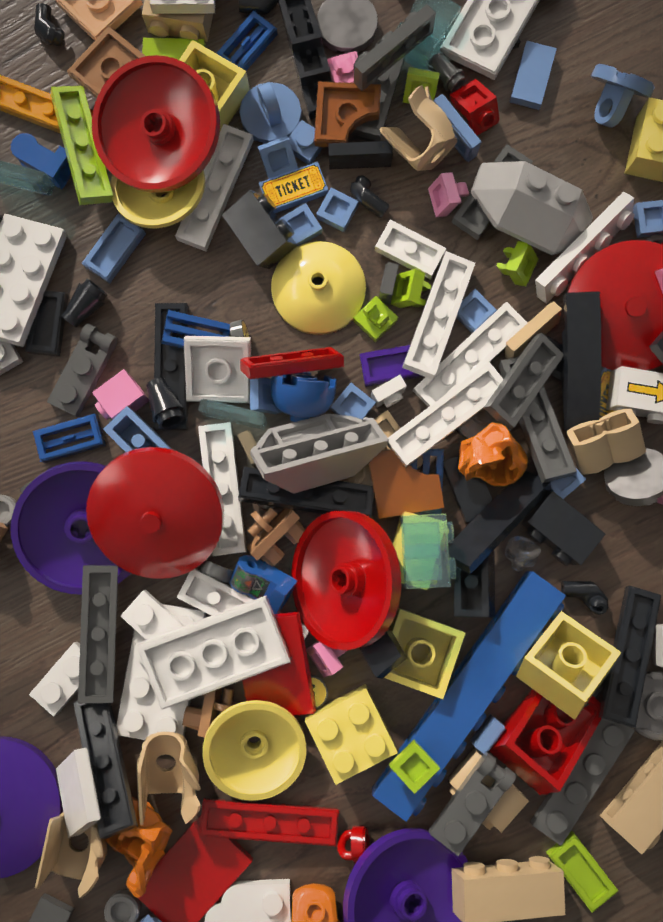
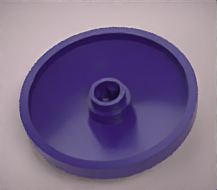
M81 461L52 467L37 476L25 488L16 502L11 519V539L15 553L22 566L33 578L53 590L80 595L82 594L83 565H116L103 554L95 543L88 526L86 513L87 499L91 486L100 472L106 467L105 465ZM118 567V583L131 573Z
M0 736L1 879L27 869L42 856L49 820L63 812L56 768L52 762L32 744L5 736Z
M405 828L388 833L364 851L349 875L343 899L344 922H462L453 913L452 868H461L468 860L462 852L457 856L430 835L429 830Z

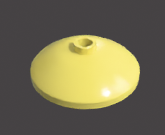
M204 170L191 182L178 189L156 193L133 188L112 174L110 181L113 193L112 201L118 212L134 225L152 229L174 225L190 215L199 204L205 189Z
M314 241L295 247L280 260L273 273L271 292L274 305L285 322L301 332L324 335L336 332L353 321V317L361 310L364 303L366 282L360 264L350 252L333 243ZM315 277H321L324 279V282L321 285H315L312 280Z
M260 700L238 703L218 715L206 732L203 743L205 770L214 785L229 796L249 801L271 798L286 790L300 775L305 763L307 750L304 732L297 719L288 710L275 703ZM256 736L260 740L252 743L249 741V738Z

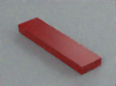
M203 798L199 836L336 847L339 809Z

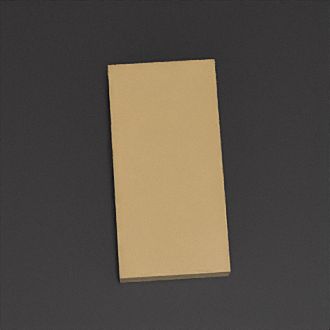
M554 301L548 304L506 342L505 357L509 359L520 356L535 335L540 333L546 335L559 323L562 308Z

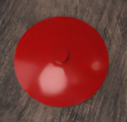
M145 56L132 60L120 67L103 85L96 99L92 115L93 141L103 164L119 180L145 192L156 193L175 190L195 179L210 162L217 147L220 133V114L217 101L206 81L188 64L168 56Z
M629 240L610 245L587 259L571 280L567 293L600 291L601 366L604 368L615 370L624 366L651 370L663 365L649 348L663 331V293L655 271L663 268V245L645 240Z
M139 448L116 457L97 476L91 486L87 499L86 513L88 526L99 549L118 567L146 578H173L186 574L200 566L214 551L224 525L223 499L214 479L194 459L167 448Z
M332 511L316 518L305 529L296 546L291 570V577L298 580L292 592L302 622L318 641L333 649L352 650L373 644L385 634L392 624L401 597V569L396 550L389 536L375 520L356 511Z

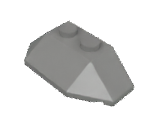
M526 161L482 163L479 166L470 192L474 199L478 200L483 212L494 228L550 255L564 252L591 225L593 219L582 189Z
M325 414L268 429L257 445L251 449L250 456L264 480L294 494L355 476L388 445L389 439L374 418L364 417L362 420L347 415Z

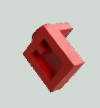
M477 79L450 94L451 104L468 119L469 127L477 136L499 123L497 97Z

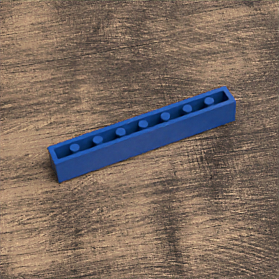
M526 571L496 612L495 618L491 619L451 675L444 698L436 697L399 748L398 753L391 759L392 761L415 739L439 765L440 770L414 794L388 764L371 787L374 798L405 822H407L412 814L417 816L427 801L424 797L431 786L436 788L444 779L447 772L444 769L451 758L457 759L461 755L467 744L464 741L471 730L477 731L486 718L484 713L491 701L496 703L502 697L506 690L503 684L511 674L515 676L518 673L524 659L523 656L530 646L533 647L543 635L544 631L542 629L549 619L554 621L563 610L564 604L561 602L566 597L565 594L533 571Z

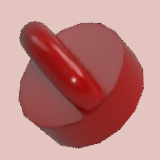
M353 826L352 829L344 831L339 836L337 851L342 859L353 860V863L357 862L359 857L370 846L368 828L366 826ZM351 838V851H347L345 845L347 840Z

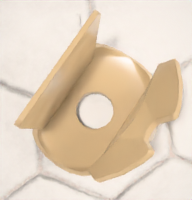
M421 85L412 92L408 100L413 113L431 130V141L425 152L421 153L400 128H380L381 134L389 144L417 171L432 170L457 143V138L447 115L431 99L428 86L424 90Z
M157 732L146 737L137 761L140 825H144L148 794L182 793L181 815L185 824H187L196 817L201 808L196 796V791L201 790L198 783L199 772L189 750L187 740L181 734L174 732ZM166 754L172 756L176 763L173 767L165 769L161 768L156 760L159 756Z
M64 812L59 816L50 818L35 889L40 888L52 871L64 877L82 880L78 887L79 898H83L91 891L99 879L98 870L101 868L108 852L106 840L101 839L99 836L97 822L84 831L89 839L88 847L78 851L72 847L70 843L71 837L68 838Z

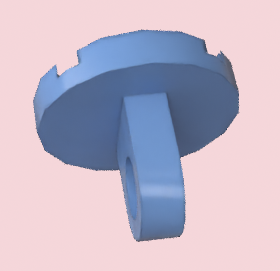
M604 64L596 65L591 78L605 84L595 108L594 117L596 122L606 127L616 126L625 115L633 94L644 98H651L655 88L653 83L632 73L618 72L615 67Z
M273 82L259 84L249 90L242 99L239 111L245 132L252 134L254 141L257 140L263 142V144L285 136L289 138L302 119L300 102L293 90L283 84Z

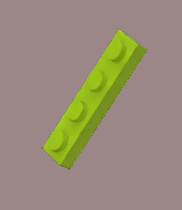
M51 87V98L79 205L111 203L113 193L106 167L101 161L94 145L92 116L84 87Z

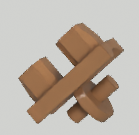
M270 508L263 516L254 510L250 515L256 520V523L247 531L255 538L246 548L257 561L261 558L274 567L285 555L275 543L285 535L295 545L299 542L300 537L305 531L302 524L298 521L300 517L292 509L284 508L279 514Z
M222 688L201 695L204 696L203 707L187 706L182 725L198 730V736L205 737L208 728L218 716V711L221 714L229 707L238 704L232 701L234 689L224 688L222 700Z

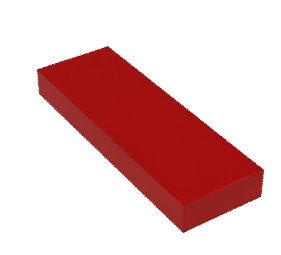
M332 347L240 359V369L249 379L344 367V356Z

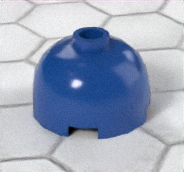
M311 372L272 376L271 396L275 406L282 413L291 415L290 421L292 422L309 419L310 417H319L329 410L334 401L337 379L324 375L323 381L317 380V377L312 376Z

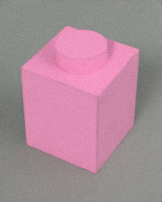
M125 369L92 392L99 401L95 404V407L106 420L110 417L114 419L126 406L133 411H137L149 402V398Z

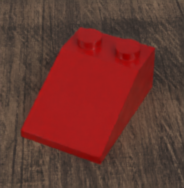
M532 689L504 722V732L489 751L539 795L560 792L602 719L598 717L601 702L592 696L588 701L589 705L584 706L574 720Z

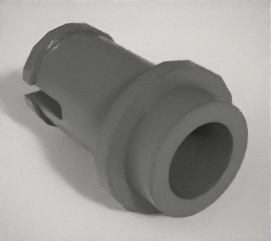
M443 52L436 53L428 62L429 65L427 67L430 70L440 73L439 79L444 83L443 88L446 91L453 93L465 84L464 71L462 69L457 70Z

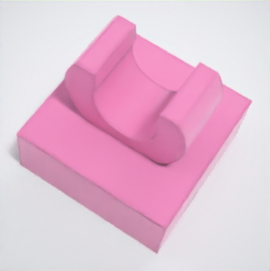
M356 51L327 59L332 82L354 83V64L358 58Z
M453 172L441 173L428 188L436 217L448 216L458 204L462 203L461 197L469 196L467 184L465 182L455 183Z
M320 641L315 642L306 649L323 677L331 676L343 668L338 657L348 651L330 648Z

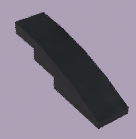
M278 0L310 120L315 119L318 81L332 82L319 25L311 0Z
M600 291L565 293L563 296L565 329L562 331L564 364L561 366L564 431L584 422L599 420L602 363Z

